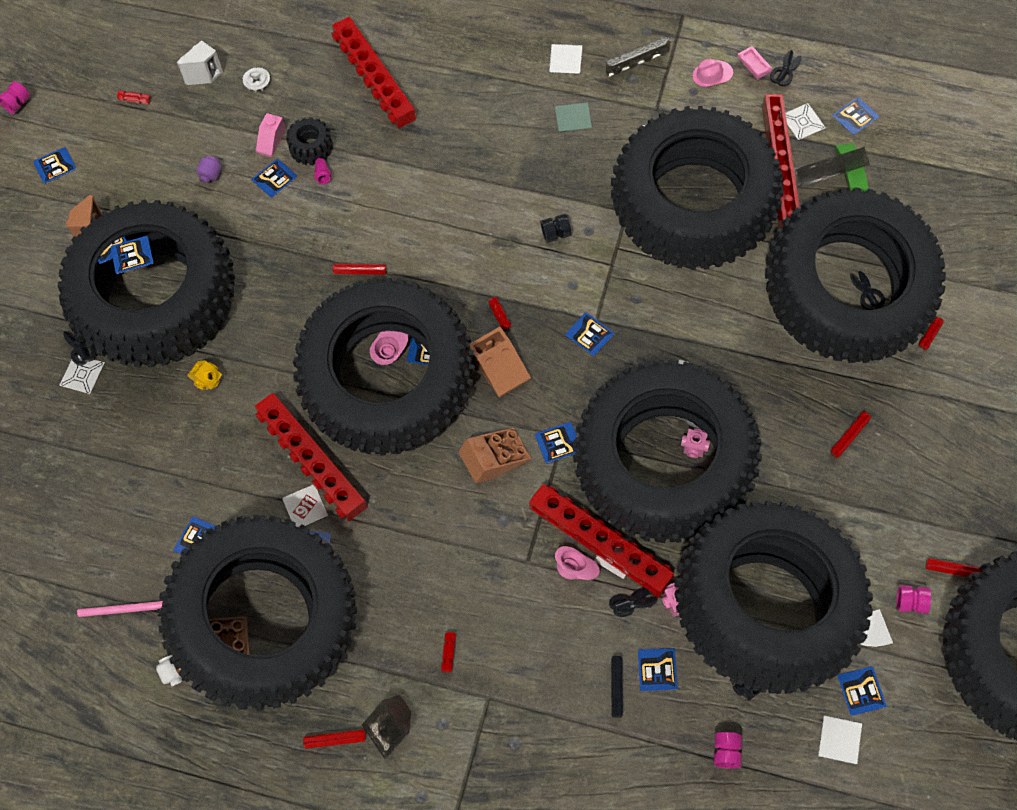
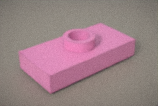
M753 46L738 53V59L757 80L772 72V67Z

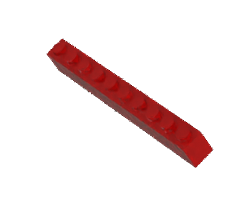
M765 94L762 112L766 139L770 142L769 148L773 147L776 155L774 159H779V167L783 176L784 194L780 199L783 202L781 210H776L777 214H779V228L783 229L782 222L786 217L791 218L794 209L800 208L783 94Z

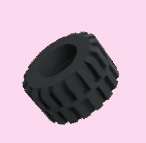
M305 117L301 121H295L296 124H291L290 129L287 130L286 140L290 154L293 159H296V162H302V165H307V163L314 165L313 163L317 159L323 158L326 160V156H330L333 143L329 128L324 121L321 122L318 118L314 120L313 117L306 119ZM309 139H316L312 143H303Z

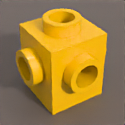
M204 360L197 361L187 376L194 381V385L197 388L208 390L214 389L219 384V378L222 374L217 371V366Z

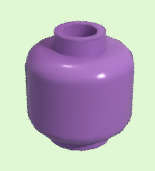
M212 156L201 158L196 169L197 175L200 176L199 179L205 183L216 181L222 169L220 161Z

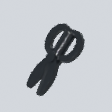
M790 50L784 57L783 67H776L770 73L772 83H778L781 87L789 85L793 79L792 71L800 65L802 57L798 56L791 62L793 51ZM777 72H780L777 78L775 79L774 75ZM786 75H789V78L783 81Z
M859 271L860 280L854 274H851L852 283L863 292L860 297L863 308L866 310H876V308L883 307L885 296L880 290L871 289L870 281L864 272ZM874 294L879 296L881 300L880 303L878 302ZM866 297L872 306H869L865 302Z
M64 331L65 340L74 348L71 351V359L74 364L83 366L87 362L93 361L96 357L95 349H90L91 355L88 356L85 349L89 348L84 344V341L80 342L76 334L78 331H73L75 339L67 331ZM77 353L79 354L82 361H78L76 359Z
M641 588L635 591L631 597L624 594L613 596L609 601V607L613 609L614 615L626 617L634 612V608H645L656 604L657 597L644 598L651 594V592L646 588Z

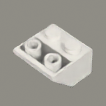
M202 40L177 61L184 82L187 85L212 83L223 73L216 50Z

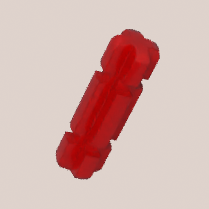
M119 90L117 94L120 101L142 102V104H150L151 101L149 94L141 95V93L129 91L126 93V91Z
M493 297L489 299V306L493 310L492 312L498 323H500L501 329L504 331L510 329L511 323L499 304L498 298Z
M936 317L930 324L919 343L920 348L927 350L944 323L943 319Z
M446 632L441 671L451 673L456 634L454 632Z

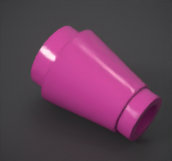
M319 158L315 161L314 179L319 184H327L330 182L332 174L325 159Z

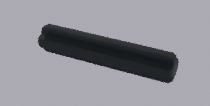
M621 656L611 657V716L613 718H622L623 663Z

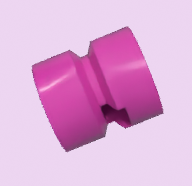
M13 81L7 87V92L4 91L0 95V105L11 114H15L21 108V104H25L31 95L20 83Z
M899 585L896 597L897 611L911 612L914 609L915 613L928 614L931 606L930 588L917 587L914 590L912 586Z
M732 732L715 733L714 747L718 749L714 753L715 766L732 769L742 766V754L739 752L742 749V735Z

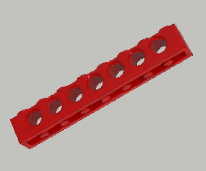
M350 16L332 24L333 32L331 34L334 41L339 42L340 49L343 53L347 54L350 64L355 65L358 76L363 77L367 88L370 87L374 99H378L383 112L386 111L388 113L390 122L394 123L399 129L415 121V109Z
M271 393L254 406L257 411L255 414L257 419L261 423L265 422L267 424L266 429L272 436L276 435L279 440L277 442L283 450L288 449L290 452L288 455L294 463L299 462L302 466L300 469L306 477L310 476L313 479L311 482L318 491L321 489L325 493L323 495L325 500L329 504L333 503L336 506L335 511L341 519L345 517L350 522L367 509L366 502L274 393ZM273 416H278L276 419H271ZM284 429H290L288 432L282 433ZM296 442H301L300 445L293 446ZM308 455H312V456H313L311 459L305 460V457H306V456H308ZM324 469L322 473H316L317 470ZM332 482L336 483L333 487H327ZM343 496L348 497L345 501H339Z
M543 484L529 501V509L640 586L648 589L656 597L660 598L666 587L673 581L674 573L668 565L660 564L652 554L642 552L637 544L623 539V536L618 531H612L607 528V525L602 520H596L591 517L586 509L578 508L568 497L563 498L552 486L547 487ZM556 503L558 507L550 508L549 504ZM567 514H572L574 518L566 519L564 516ZM583 525H588L590 529L585 531L582 530L580 527ZM604 536L607 540L600 542L597 540V537ZM620 547L623 549V552L616 553L613 549ZM635 558L638 559L640 563L634 565L630 563V560ZM654 570L656 575L649 576L646 571Z

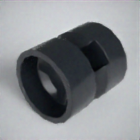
M566 214L555 216L554 220L551 218L540 220L542 234L546 243L556 241L558 237L563 239L572 235Z

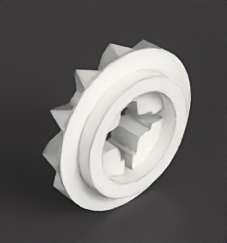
M252 68L243 76V84L249 91L254 90L256 92L259 89L263 91V88L268 87L270 82V75L263 68Z

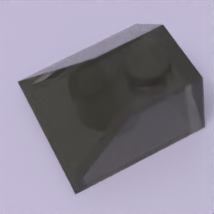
M397 695L383 700L362 724L384 759L388 758L409 734L411 710L402 697Z

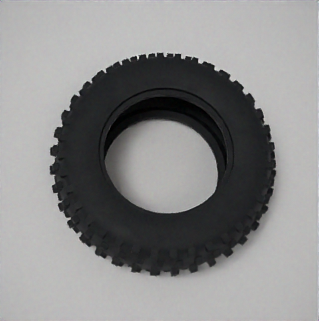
M685 106L684 110L681 111L674 108L671 109L669 114L662 112L659 114V118L647 120L648 124L645 127L641 125L637 129L638 133L636 135L632 134L629 137L630 143L623 145L621 149L623 154L618 155L616 160L618 165L613 167V174L616 175V178H611V186H614L613 190H611L613 207L616 216H619L618 220L621 227H626L625 232L628 238L633 237L632 242L637 247L641 246V251L644 253L652 254L653 259L664 260V264L669 265L672 263V265H677V268L681 269L682 266H686V268H691V270H696V267L706 270L712 265L722 267L724 262L733 263L736 257L740 256L742 258L746 255V251L754 250L757 247L756 242L763 241L766 237L765 232L769 233L773 226L771 221L777 220L779 214L776 213V210H781L783 201H780L784 194L783 176L779 167V159H774L776 155L773 147L769 148L770 142L768 139L761 137L762 132L756 128L753 129L751 122L741 121V116L729 115L727 110L723 113L716 111L715 107L707 110L703 109V106H698V109H690L689 106ZM685 165H702L716 169L727 176L736 187L738 195L729 204L719 209L703 212L689 211L667 201L660 194L655 183L662 175L674 168Z
M842 188L836 193H833L831 190L826 192V196L823 194L813 197V202L811 200L804 202L801 205V209L799 207L794 209L791 218L786 217L782 222L783 229L778 227L775 232L776 241L772 240L769 245V252L772 254H768L766 257V265L769 266L765 270V279H769L766 282V292L771 293L768 296L771 306H775L773 311L777 319L781 318L780 324H785L783 328L788 331L790 336L794 334V339L800 345L805 343L808 350L813 353L818 351L820 356L827 359L829 356H832L834 361L842 362V360L848 359V363H856L861 360L863 363H868L870 359L871 361L882 360L884 355L886 358L897 354V349L899 352L904 351L908 346V342L913 345L919 340L917 338L919 333L924 335L927 332L929 323L936 319L937 312L935 310L938 311L943 300L939 297L943 295L946 287L942 285L946 278V272L942 271L945 268L944 258H940L943 252L939 244L936 245L938 242L937 237H934L932 231L929 232L931 227L929 224L925 226L926 223L924 220H921L922 216L920 214L915 215L911 206L907 205L905 207L899 201L900 199L896 197L894 200L890 199V196L884 192L876 194V191H873V189L861 191V188H853V191H847L846 188ZM847 242L860 245L873 252L884 263L891 277L893 290L890 305L876 310H860L837 301L826 291L818 277L815 264L816 251L828 244Z
M141 200V203L133 204L131 201L122 208L119 205L114 206L115 209L109 213L105 210L102 212L103 216H100L97 220L92 218L90 220L92 224H89L87 227L83 226L80 229L81 234L72 238L73 245L66 248L65 253L67 256L63 257L61 261L63 269H59V277L62 280L58 282L59 292L61 293L59 294V300L63 310L62 314L66 321L70 322L68 326L72 332L78 331L76 334L80 342L86 340L85 345L89 349L93 350L96 348V354L103 357L107 355L108 360L112 362L120 360L122 365L133 363L134 367H141L142 364L153 367L156 366V363H161L164 366L173 359L176 362L180 361L185 354H188V356L192 355V351H196L197 347L201 349L204 347L203 342L206 343L214 337L213 332L216 333L222 327L221 321L224 322L228 316L226 309L230 310L232 306V301L229 298L234 297L233 285L235 284V274L232 267L234 264L232 258L229 259L228 255H230L228 247H222L224 243L221 236L216 237L217 232L214 227H208V222L204 218L198 219L197 213L193 211L187 212L186 208L181 205L178 208L174 207L172 202L161 204L160 200H155L153 203ZM148 236L152 258H170L187 266L183 283L172 297L150 309L130 311L109 304L111 288L121 273L116 274L113 259L99 264L98 259L108 246L122 237H125L126 241Z
M372 278L367 279V283H363L362 280L358 281V283H353L351 288L347 285L339 289V294L334 292L332 294L333 298L331 296L327 297V302L324 300L320 303L322 307L318 305L311 314L313 318L308 317L304 325L306 330L301 329L299 337L301 343H296L295 349L298 357H294L293 365L297 368V371L294 372L293 379L294 382H299L295 390L298 396H303L302 403H300L303 410L308 409L310 421H316L315 424L318 426V429L322 433L325 432L332 441H337L340 445L344 444V447L354 451L359 448L361 453L371 455V452L374 451L375 454L383 456L386 455V451H390L391 454L397 455L401 454L402 449L405 452L416 450L415 445L419 447L424 444L427 445L430 443L429 438L433 440L437 436L439 437L442 435L441 430L444 431L447 428L446 425L450 427L453 424L452 421L456 417L454 414L459 415L462 411V402L468 400L466 390L470 389L473 385V380L469 379V375L475 372V366L470 364L472 358H474V351L469 350L471 338L466 336V326L464 323H460L461 320L455 310L452 312L453 308L442 300V297L439 295L435 296V293L431 292L427 287L423 290L415 282H411L409 285L406 280L398 278L396 282L392 281V278H382V281ZM395 331L407 334L420 342L430 355L428 368L417 387L404 397L383 403L367 402L354 397L341 386L340 372L343 361L350 349L363 338L379 332Z
M659 360V363L658 361H653L651 365L649 362H644V366L641 363L637 365V368L632 366L630 371L627 368L623 370V373H618L617 378L615 376L611 377L605 383L606 387L602 385L595 394L597 397L592 396L587 406L589 409H584L581 415L583 423H578L576 426V433H579V437H575V440H573V447L578 448L575 455H573V462L578 463L575 473L576 477H581L579 479L581 483L580 488L582 492L586 491L585 495L591 505L593 504L594 509L598 510V514L601 517L603 516L606 521L610 520V524L615 526L616 529L621 530L623 527L625 528V533L629 534V536L635 537L638 534L644 541H650V538H654L655 542L665 543L666 539H669L670 542L676 541V543H681V538H684L685 541L690 540L692 537L694 538L702 526L713 522V517L717 514L722 517L727 509L732 508L735 511L738 505L746 504L747 497H745V494L754 490L755 484L751 481L759 477L760 469L755 468L758 466V462L762 460V454H758L762 443L761 439H757L759 437V428L757 424H754L756 421L754 416H752L753 413L751 410H748L750 407L742 399L738 390L733 392L734 388L731 387L732 385L727 380L722 382L721 376L717 373L712 372V374L707 373V368L702 366L695 368L693 363L689 362L679 364V360H668V363H664V360ZM674 416L683 418L694 423L707 433L714 447L715 457L709 468L699 478L686 485L673 488L651 486L630 474L619 458V450L627 434L638 424L654 417Z
M755 501L750 502V506H747V504L738 505L735 511L729 508L723 513L722 517L719 514L714 516L713 522L702 526L694 538L690 539L688 549H684L681 555L684 562L679 563L677 566V572L681 574L676 577L674 587L679 588L675 591L676 602H679L676 606V612L682 618L680 620L681 628L686 627L687 633L685 636L689 642L693 641L695 645L693 650L698 655L702 654L705 657L703 662L706 665H709L711 668L713 666L717 668V674L725 678L726 676L730 677V682L735 683L736 681V684L740 686L743 683L746 689H750L752 686V690H759L762 693H766V690H768L772 694H781L782 690H784L785 694L797 692V688L803 692L808 690L812 684L817 687L824 684L827 678L830 680L839 675L840 670L844 667L847 668L852 663L851 657L853 655L857 656L861 651V648L857 645L864 643L868 635L864 631L869 630L871 620L867 618L873 614L872 605L869 604V602L873 601V594L868 591L871 582L865 576L867 568L866 565L861 564L859 561L860 553L856 552V550L853 551L850 547L852 545L850 539L843 538L840 535L842 531L839 528L830 527L828 525L829 520L826 518L822 520L819 517H815L816 513L810 511V513L805 510L801 511L802 507L798 505L795 508L790 505L787 506V502H780V505L772 501H765V504ZM750 563H765L786 570L795 576L810 594L815 608V625L798 631H781L757 622L736 601L730 587L729 572L734 568Z
M253 515V519H250V516L244 518L240 516L237 517V522L232 519L229 520V524L227 521L221 522V526H215L214 530L210 527L201 535V539L198 536L193 539V543L189 546L190 549L184 548L181 551L180 561H173L171 564L173 569L172 576H165L163 581L168 586L165 591L159 594V599L163 600L161 609H158V616L161 617L162 624L158 626L159 633H163V640H166L162 642L164 650L167 649L168 655H173L169 658V662L171 665H174L176 670L181 668V671L178 673L179 676L186 682L191 680L193 682L191 685L193 690L199 693L204 690L206 692L205 697L212 701H215L216 698L221 699L220 702H222L223 706L231 707L233 703L236 704L238 709L247 710L248 706H252V708H256V711L264 710L265 706L273 707V709L279 708L281 703H287L288 700L292 705L297 702V697L299 698L303 693L306 697L312 694L311 689L316 684L320 687L325 685L323 678L328 673L332 675L336 673L337 668L335 666L338 660L344 661L346 654L343 652L346 651L347 646L352 644L353 639L350 637L353 632L351 630H355L357 624L354 623L356 616L353 614H357V607L355 606L356 600L351 599L355 597L356 593L355 590L352 591L354 589L353 584L349 583L351 582V577L348 575L347 568L342 569L344 566L343 561H341L342 559L339 555H333L335 551L331 548L332 546L329 543L324 545L322 543L323 539L318 533L315 532L312 535L309 533L310 529L306 528V526L301 524L300 527L295 526L296 522L286 518L285 522H282L281 518H275L270 515L269 519H266V516ZM265 570L277 573L288 579L300 591L307 606L309 619L308 627L304 634L287 649L270 655H248L227 646L213 631L208 620L206 608L212 594L228 578L244 571Z
M1014 551L1008 555V558H1005L1003 555L995 558L993 565L989 562L987 564L984 563L979 568L980 574L978 572L971 573L967 577L970 583L961 584L957 589L960 595L952 598L949 605L953 608H949L944 619L947 623L944 624L943 637L945 638L943 639V645L945 648L943 651L945 654L944 661L950 662L947 664L948 675L955 678L956 681L953 683L957 693H963L961 698L967 707L972 706L974 708L972 712L979 720L985 718L984 723L988 726L991 725V729L995 731L999 728L998 732L1004 735L1006 733L1007 738L1012 739L1014 737V740L1017 741V671L1005 656L1000 641L1002 615L1007 610L1017 607V551Z

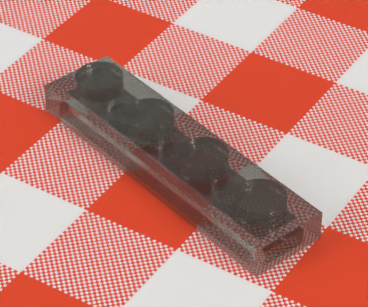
M668 36L606 61L607 75L609 77L617 75L624 70L634 68L641 63L665 55L670 51V39Z
M865 147L794 169L799 187L868 166L870 162Z

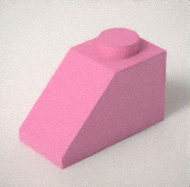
M266 113L259 127L256 153L273 157L286 131L282 117Z

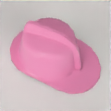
M705 59L696 67L692 76L697 85L709 87L729 81L733 76V69L724 61Z
M395 331L380 332L370 347L372 360L380 365H388L395 362L408 343V335Z
M562 546L555 552L557 570L562 577L569 580H591L598 577L600 569L597 563L581 554L578 550Z

